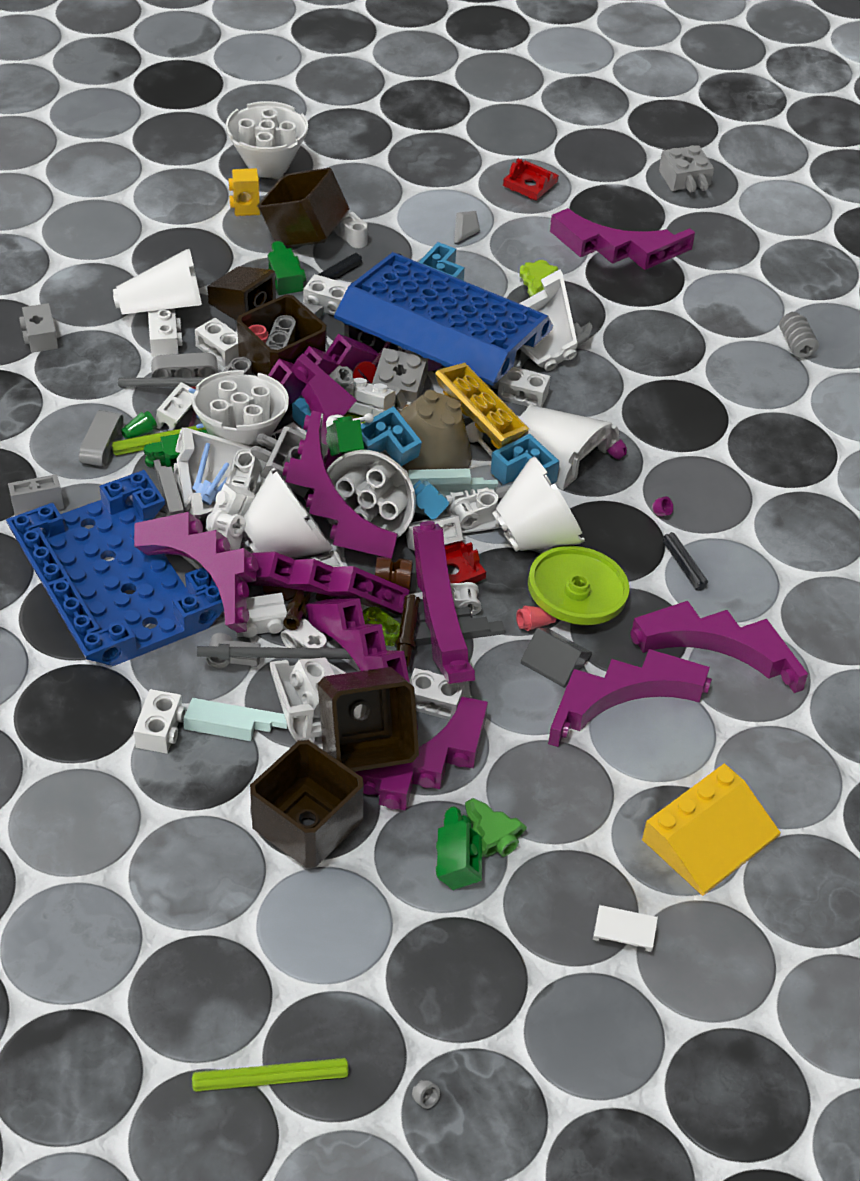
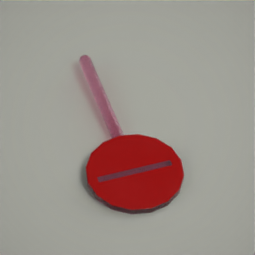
M387 342L383 348L388 349L392 343ZM383 349L373 363L368 361L359 362L352 371L353 378H364L367 380V383L372 384L377 370L376 365L380 360Z

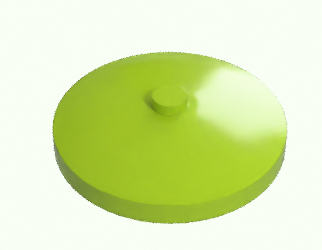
M562 546L547 550L534 560L528 576V589L536 604L549 615L572 624L595 625L607 622L621 613L628 599L629 582L621 567L608 556L585 547Z

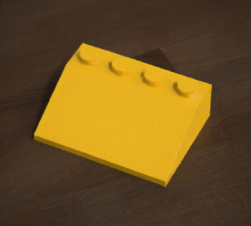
M466 363L440 369L435 373L444 395L460 401L462 413L475 422V426L479 431L486 433L492 439L491 443L497 449L520 439L529 429Z
M724 763L648 819L642 841L696 891L704 896L778 838L781 832L747 783Z

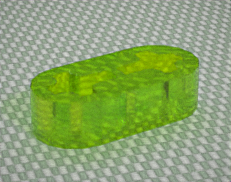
M377 607L364 609L362 611L364 623L382 624L385 645L395 646V640H398L400 623Z

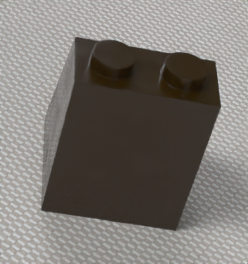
M238 266L207 286L208 303L237 321L239 315L276 299L275 271Z

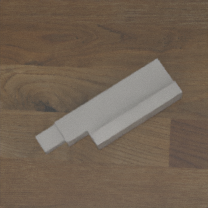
M154 460V469L161 495L165 499L164 506L167 516L184 513L172 466L161 467L160 460Z

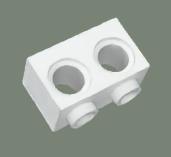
M314 274L303 289L304 303L324 306L325 313L334 315L349 284Z
M213 318L195 329L196 347L204 353L214 354L217 362L224 368L233 359L239 357L238 334L225 323H222L217 318Z
M513 366L499 381L498 397L501 400L527 407L530 404L542 407L549 392L550 376Z
M453 514L438 516L433 520L429 518L412 522L405 531L408 549L414 551L413 527L420 526V523L425 521H433L435 524L440 525L443 529L444 544L463 540L459 516Z
M326 658L300 659L289 676L290 682L301 700V704H310L314 708L313 718L320 717L318 683L324 676L335 675Z
M414 668L410 684L415 688L416 711L450 720L456 712L461 697H464L466 682L449 684L443 675Z
M149 690L134 729L136 748L168 753L171 743L175 744L177 740L178 723L184 721L186 707L182 706L181 695Z

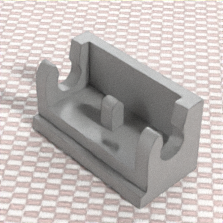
M57 474L8 483L15 516L50 503H54L57 510L64 509Z

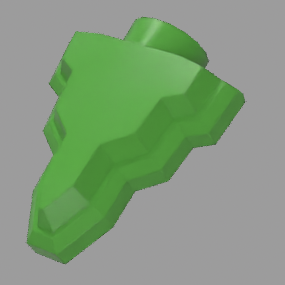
M475 798L465 802L467 817H469L470 822L473 824L472 829L482 836V857L487 858L497 852L502 857L511 854L519 844L518 838L525 832L527 827L518 818H510L504 812L493 811L486 803Z

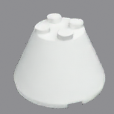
M272 101L254 102L247 104V108L241 111L236 109L229 115L226 121V132L249 169L257 168L258 178L280 179L289 168L307 135L308 121L303 113L300 115L295 111V107Z
M232 370L213 374L198 383L196 391L192 395L193 409L208 434L250 447L256 445L261 448L264 446L256 441L257 436L261 433L267 436L272 435L286 413L289 402L286 389L277 380L262 373H258V376L244 374V370Z
M356 450L340 456L328 467L327 472L336 490L345 502L361 517L380 528L398 533L397 538L406 531L415 513L416 498L408 472L400 464L376 451ZM327 519L331 526L338 524V520Z
M536 457L529 459L495 508L496 510L492 512L497 523L506 531L504 535L516 552L518 550L524 551L577 545L585 542L584 538L579 537L582 531L557 486L551 484L546 475L548 474Z
M275 467L271 469L244 515L245 529L242 536L248 540L254 553L277 552L292 559L331 551L333 547L301 501L297 500L292 489Z

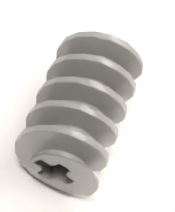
M790 312L782 317L779 327L792 354L798 358H805L814 354L819 348V342L813 334L807 318L797 312Z

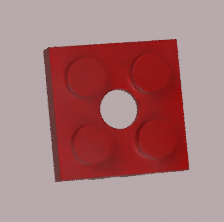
M518 158L516 163H512L509 174L503 179V186L537 201L558 182L559 175L526 160L523 162L522 159ZM532 180L536 182L532 186L525 184V182H531Z
M458 541L445 545L447 566L451 565L459 569L458 573L449 574L450 583H476L486 579V571L479 563L478 550H473L471 542L465 544L463 541Z

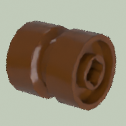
M377 557L375 575L408 589L410 593L413 560L398 559L397 562H393L392 558Z

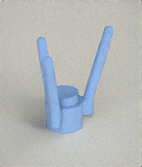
M209 443L205 444L196 482L192 487L196 491L195 493H201L202 502L207 505H211L212 502L216 501V495L222 490L227 477L219 487L217 485L229 467V463H225L212 483L207 480L201 483L210 448Z

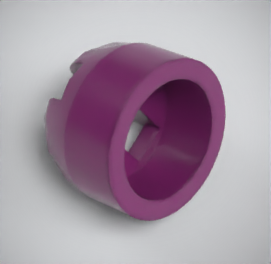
M620 439L606 451L613 458L621 459L626 455L627 447L622 439Z
M667 496L660 497L653 503L652 510L657 516H668L673 512V503Z

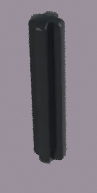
M353 253L317 275L335 280L362 263V256L358 253Z
M673 532L665 534L663 543L695 589H705L708 583L707 578L676 534Z

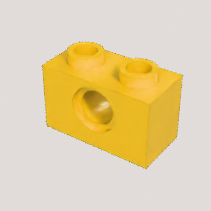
M257 168L232 169V178H228L229 191H233V195H229L230 208H234L235 216L260 215L257 206L259 204Z

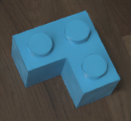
M437 242L419 261L421 264L464 281L465 267L455 264L456 248Z
M394 406L375 416L373 422L361 424L364 450L379 453L386 450L391 458L401 466L419 457L422 441Z
M528 434L492 452L490 473L503 485L513 482L529 459L536 457L548 474L546 475L551 484L557 482L560 461L531 434Z

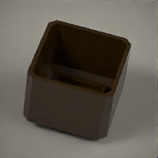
M330 167L290 173L281 177L257 205L274 241L283 242L286 248L325 243L350 210Z
M285 294L238 316L239 357H245L251 361L252 372L257 376L258 373L268 376L278 359L294 364L309 346L324 352L327 351V325L294 295ZM288 315L295 319V342L279 350L271 349L249 329L252 325H262L270 334L274 322L279 316Z
M392 667L324 676L318 683L322 744L325 752L354 772L414 762L419 755L415 688ZM358 705H366L367 711L365 715L359 718L354 717V709Z
M298 740L250 784L252 829L305 868L317 867L363 822V778L309 740ZM304 818H311L315 821L312 825L300 823Z

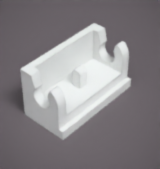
M181 382L157 409L155 418L157 429L160 430L163 424L166 423L169 426L168 431L175 430L176 424L190 408H193V393L189 392L191 387Z
M599 905L593 940L599 941V938L644 947L645 951L651 952L658 917Z

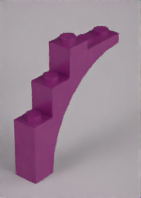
M312 410L311 416L306 415L303 430H307L305 440L301 439L299 443L298 454L301 455V460L290 458V462H285L282 476L286 477L285 482L314 489V494L309 493L306 508H310L309 514L338 520V524H333L330 539H334L333 545L393 558L398 533L380 528L361 517L345 502L336 490L327 472L322 454L321 428L323 413Z
M190 512L135 523L134 547L146 555L165 553L181 555L198 561L210 573L219 589L224 606L225 625L237 633L247 632V622L249 621V611L247 609L249 588L247 583L256 581V571L258 570V561L253 554L245 548L230 551L228 538L217 530L203 532L201 521Z
M461 697L456 712L450 721L435 737L419 747V755L414 762L356 771L355 773L363 778V793L379 795V805L386 806L389 809L406 810L413 784L425 788H441L447 763L458 767L474 769L486 721L488 702Z

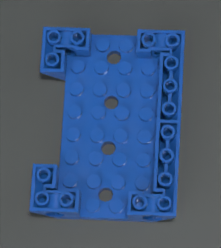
M394 252L348 286L334 314V319L343 322L345 325L356 327L364 333L377 336L383 341L400 346L404 350H410L421 355L423 358L438 362L444 367L466 363L485 384L492 386L514 366L516 352L523 345L536 346L553 329V324L546 314Z
M145 470L100 485L101 500L60 514L54 503H50L6 519V523L85 658L110 666H116L210 628L224 611L219 589L210 573L204 567L186 573L185 586L165 554L146 555L134 547L135 523L152 520L165 505V499ZM93 525L94 527L87 529L84 526ZM106 557H113V558H114V559L111 560V561H106V560H104V558H106ZM126 590H134V591H135L133 594L123 593V592H125ZM147 624L157 625L155 628L152 629L144 627Z

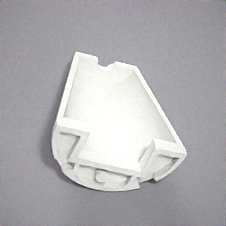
M190 249L178 253L113 289L115 306L121 309L122 314L202 305Z
M560 269L541 280L544 288L543 291L519 303L548 315L553 324V329L536 346L523 345L519 348L539 367L545 368L546 371L553 370L557 367V364L564 360H571L577 355L576 348L578 343L564 278Z
M530 404L522 415L518 416L529 428L522 437L531 434L560 461L558 478L555 484L561 490H564L577 478L579 461L597 445L598 450L606 453V450L619 440L617 426L607 421L542 408Z
M182 428L175 450L180 452L177 457V463H174V477L184 513L190 512L199 519L212 513L216 501L212 502L211 505L203 503L201 493H195L196 491L192 489L196 482L205 444L209 443L210 448L201 483H204L205 480L212 483L224 464L229 463V467L217 487L229 475L235 454L241 449L251 450L252 447L193 429ZM260 459L258 460L260 461L262 467L256 484V490L254 493L255 496L265 480V478L261 477V473L266 465V462ZM251 461L246 462L244 466L249 465Z
M287 660L270 662L271 674L290 734L296 741L309 740L323 750L320 717L313 718L314 708L310 704H301V700L290 682L289 676L295 665L290 666ZM329 663L335 675L346 673ZM358 705L354 709V717L364 716L367 711L366 705Z

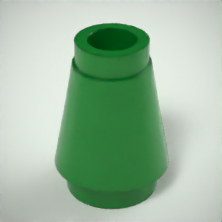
M149 411L140 412L120 430L125 439H130L154 432L157 423Z

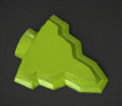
M537 260L534 263L526 262L520 266L519 277L523 278V284L528 287V294L532 297L544 290L541 280L559 269L557 266L549 265L545 260Z

